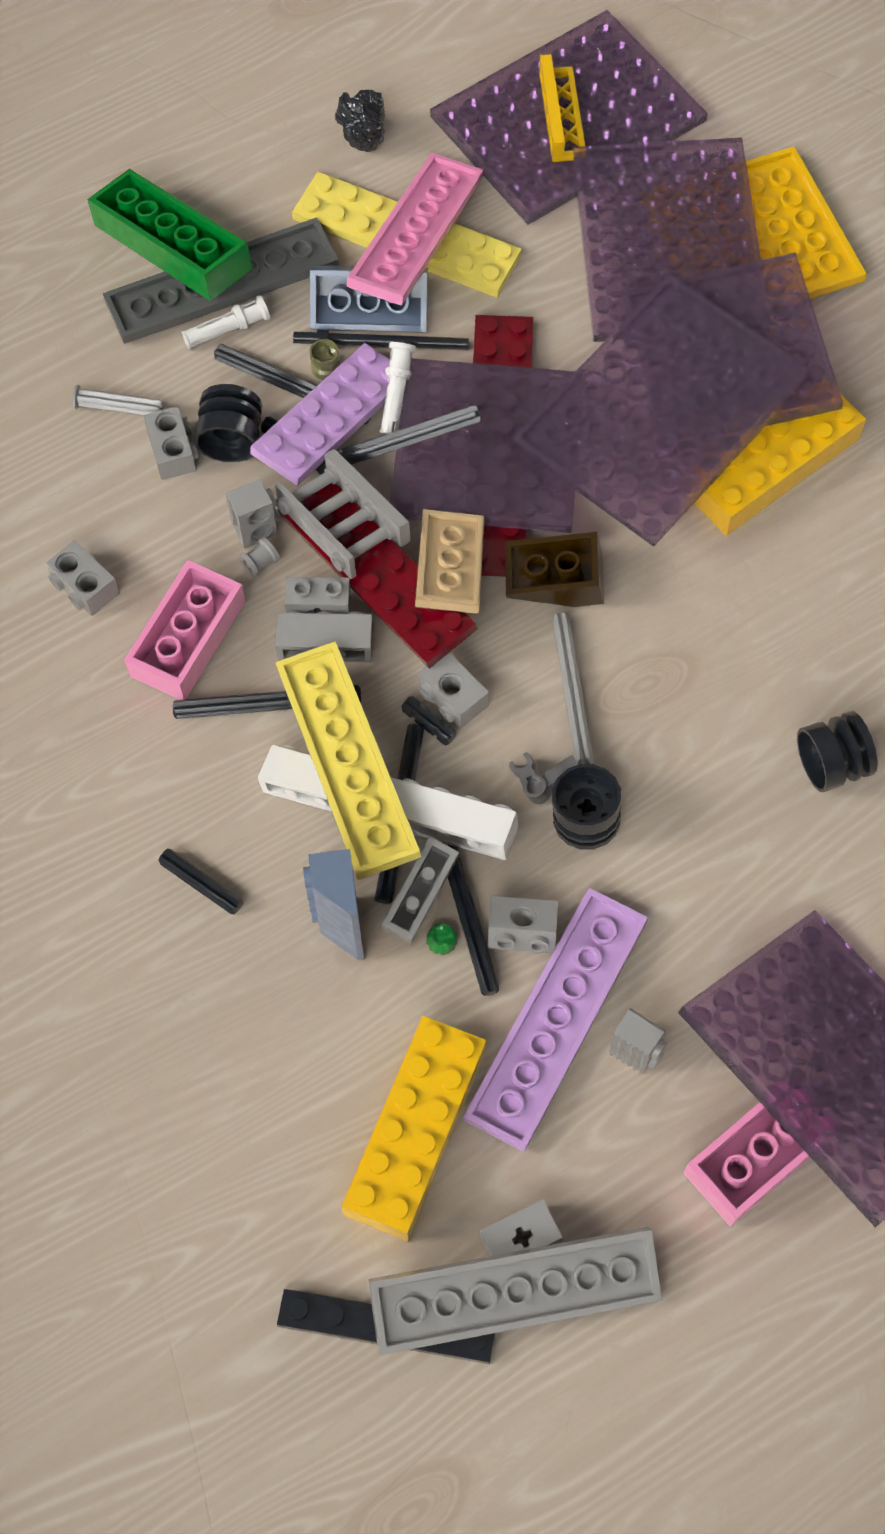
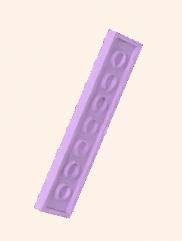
M588 888L465 1112L463 1121L522 1152L526 1151L648 921L647 916Z

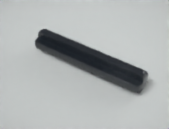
M167 848L160 855L158 860L161 866L228 913L234 915L243 904L241 897L172 849Z

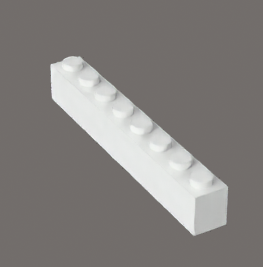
M272 745L258 775L263 792L331 811L311 756L301 753L291 746H283L282 748ZM390 777L413 835L427 839L432 837L445 844L502 860L507 859L519 827L516 811L503 804H496L494 806L483 803L473 796H457L441 787H434L432 789L421 786L418 782L411 779L399 780Z

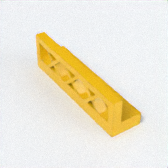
M540 55L539 76L552 162L586 159V148L573 66L553 68L552 55ZM567 77L568 82L561 87L556 84L555 78ZM561 97L571 102L566 109L559 105L558 100ZM565 118L575 124L569 131L562 127V121ZM569 140L576 144L579 150L564 151L565 143Z

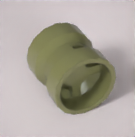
M328 339L318 340L310 347L311 371L317 379L324 380L340 366L339 348L336 343Z

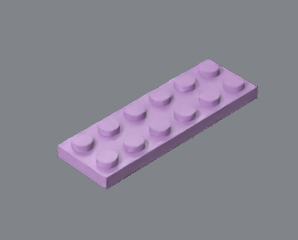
M364 343L252 444L250 454L298 486L325 461L326 453L333 449L337 450L385 405L389 379L386 376L385 369L389 367L390 359Z

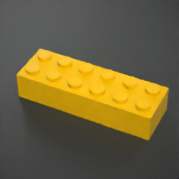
M823 380L689 477L686 496L727 536L859 440L866 418L831 384Z
M422 1015L341 1206L344 1216L407 1242L409 1241L485 1056V1039Z

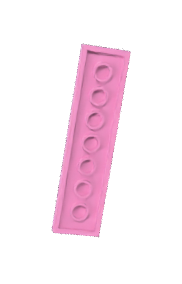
M431 152L348 275L346 287L402 306L481 182L484 170Z

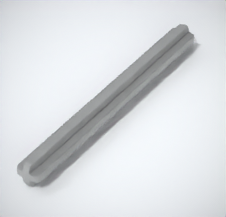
M566 612L556 613L553 615L552 622L574 756L578 764H594L570 617Z

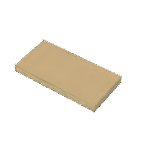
M423 509L415 607L468 613L479 612L484 516Z

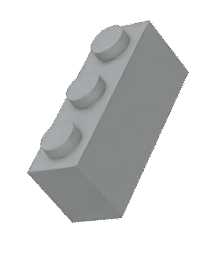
M299 611L278 613L276 632L278 661L336 641L344 662H372V614L358 611L349 614H334L329 611H321L317 614Z
M429 837L421 851V858H418L385 917L382 923V930L410 945L412 944L458 859V851Z

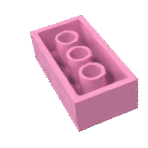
M187 560L124 659L130 677L179 700L187 699L246 603L242 584Z
M790 1076L691 1160L683 1174L726 1223L732 1227L827 1145L840 1128L802 1086Z

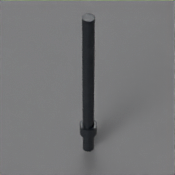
M317 329V332L294 331L293 343L313 344L318 340L328 339L337 345L362 346L366 343L369 346L389 347V342H400L414 345L416 348L468 350L469 338L329 333V330Z

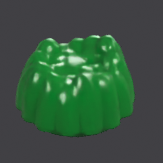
M436 924L429 929L426 935V944L429 945V950L433 951L434 954H449L458 943L457 933L448 924Z

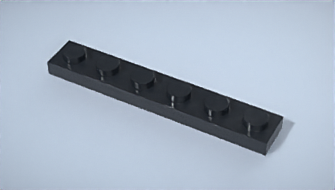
M288 1289L283 1290L277 1327L377 1345L372 1304ZM495 1333L410 1349V1351L490 1364Z

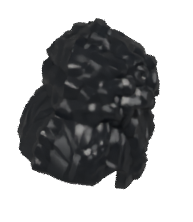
M360 90L353 98H350L347 92H343L341 97H339L335 120L343 126L344 138L351 147L360 151L371 152L376 150L378 145L383 142L385 107L382 93L375 92L374 90Z

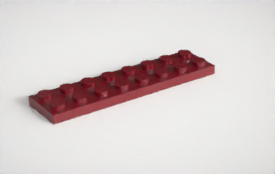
M330 483L300 503L308 511H311L342 492V490L336 484ZM349 501L320 519L319 522L329 530L361 509L354 502L351 503ZM278 509L280 516L339 577L349 578L343 570L338 571L334 567L330 557L288 514L283 515ZM367 520L337 540L347 549L380 527L373 520ZM392 539L383 540L354 559L356 577L353 579L349 578L350 588L429 669L478 630L476 623L465 612L415 607L418 565Z

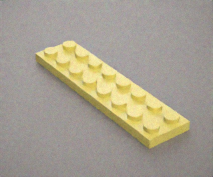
M317 171L292 211V218L302 223L317 217L324 232L367 248L398 202ZM454 223L426 268H428V272L498 298L521 257L522 248Z
M336 641L275 662L346 849H350L352 866L357 879L361 880L421 858L419 847Z

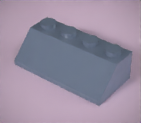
M313 265L310 269V329L426 332L428 268H425L402 306L346 287L347 277L355 266Z
M350 849L308 854L310 866L303 867L312 923L319 922L321 934L355 959L363 960L364 954Z

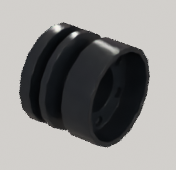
M218 384L205 389L199 401V419L196 423L194 436L196 448L203 455L222 462H240L253 457L250 451L251 445L259 439L258 427L261 423L263 408L261 399L255 392L234 384Z
M855 711L845 712L841 717H831L828 721V726L824 722H817L799 728L797 732L799 756L809 780L819 792H826L843 786L846 782V777L850 781L860 780L861 776L869 777L876 773L878 760L872 736L861 716Z
M579 764L568 768L557 778L552 788L553 825L558 836L567 845L580 850H594L605 846L616 836L621 822V788L616 777L607 769L594 764Z

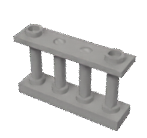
M333 449L325 454V473L291 493L281 482L275 485L277 495L276 506L283 515L288 514L330 557L332 564L338 571L343 570L350 579L356 577L354 559L385 539H392L400 548L410 542L409 521L348 461ZM330 483L337 484L343 490L311 511H308L300 503ZM349 501L351 503L355 502L361 508V510L329 530L319 522L320 519ZM367 520H373L380 527L347 549L337 540Z

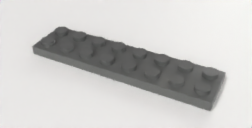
M316 217L247 242L252 270L211 302L165 271L102 294L123 343L126 344L258 295L310 278V269L313 265L339 266V259Z

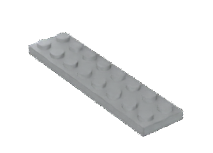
M649 1227L368 1279L378 1352L380 1355L662 1301L653 1233Z

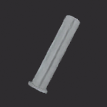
M75 385L73 391L72 405L75 409L83 406L140 415L163 410V402L160 399L82 389L80 385Z

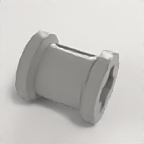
M264 537L248 553L242 552L239 555L240 563L254 578L270 562H277L280 559L275 547Z

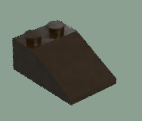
M597 532L505 541L507 598L569 607L604 604L602 548Z

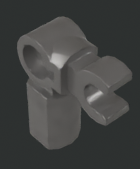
M527 752L523 754L527 760L523 768H517L513 761L509 762L511 771L520 778L525 795L535 804H543L549 800L557 778L568 768L579 765L575 757L571 755L546 770V774L542 776L538 770H535L536 763Z

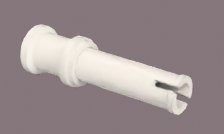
M258 295L255 300L241 306L236 304L231 308L230 312L193 328L181 331L187 348L191 349L238 328L239 330H246L248 325L262 319L265 321L270 320V314L262 296Z
M389 342L391 356L389 367L385 369L386 376L389 379L380 429L382 434L399 430L406 380H410V377H412L410 363L412 352L416 351V346Z

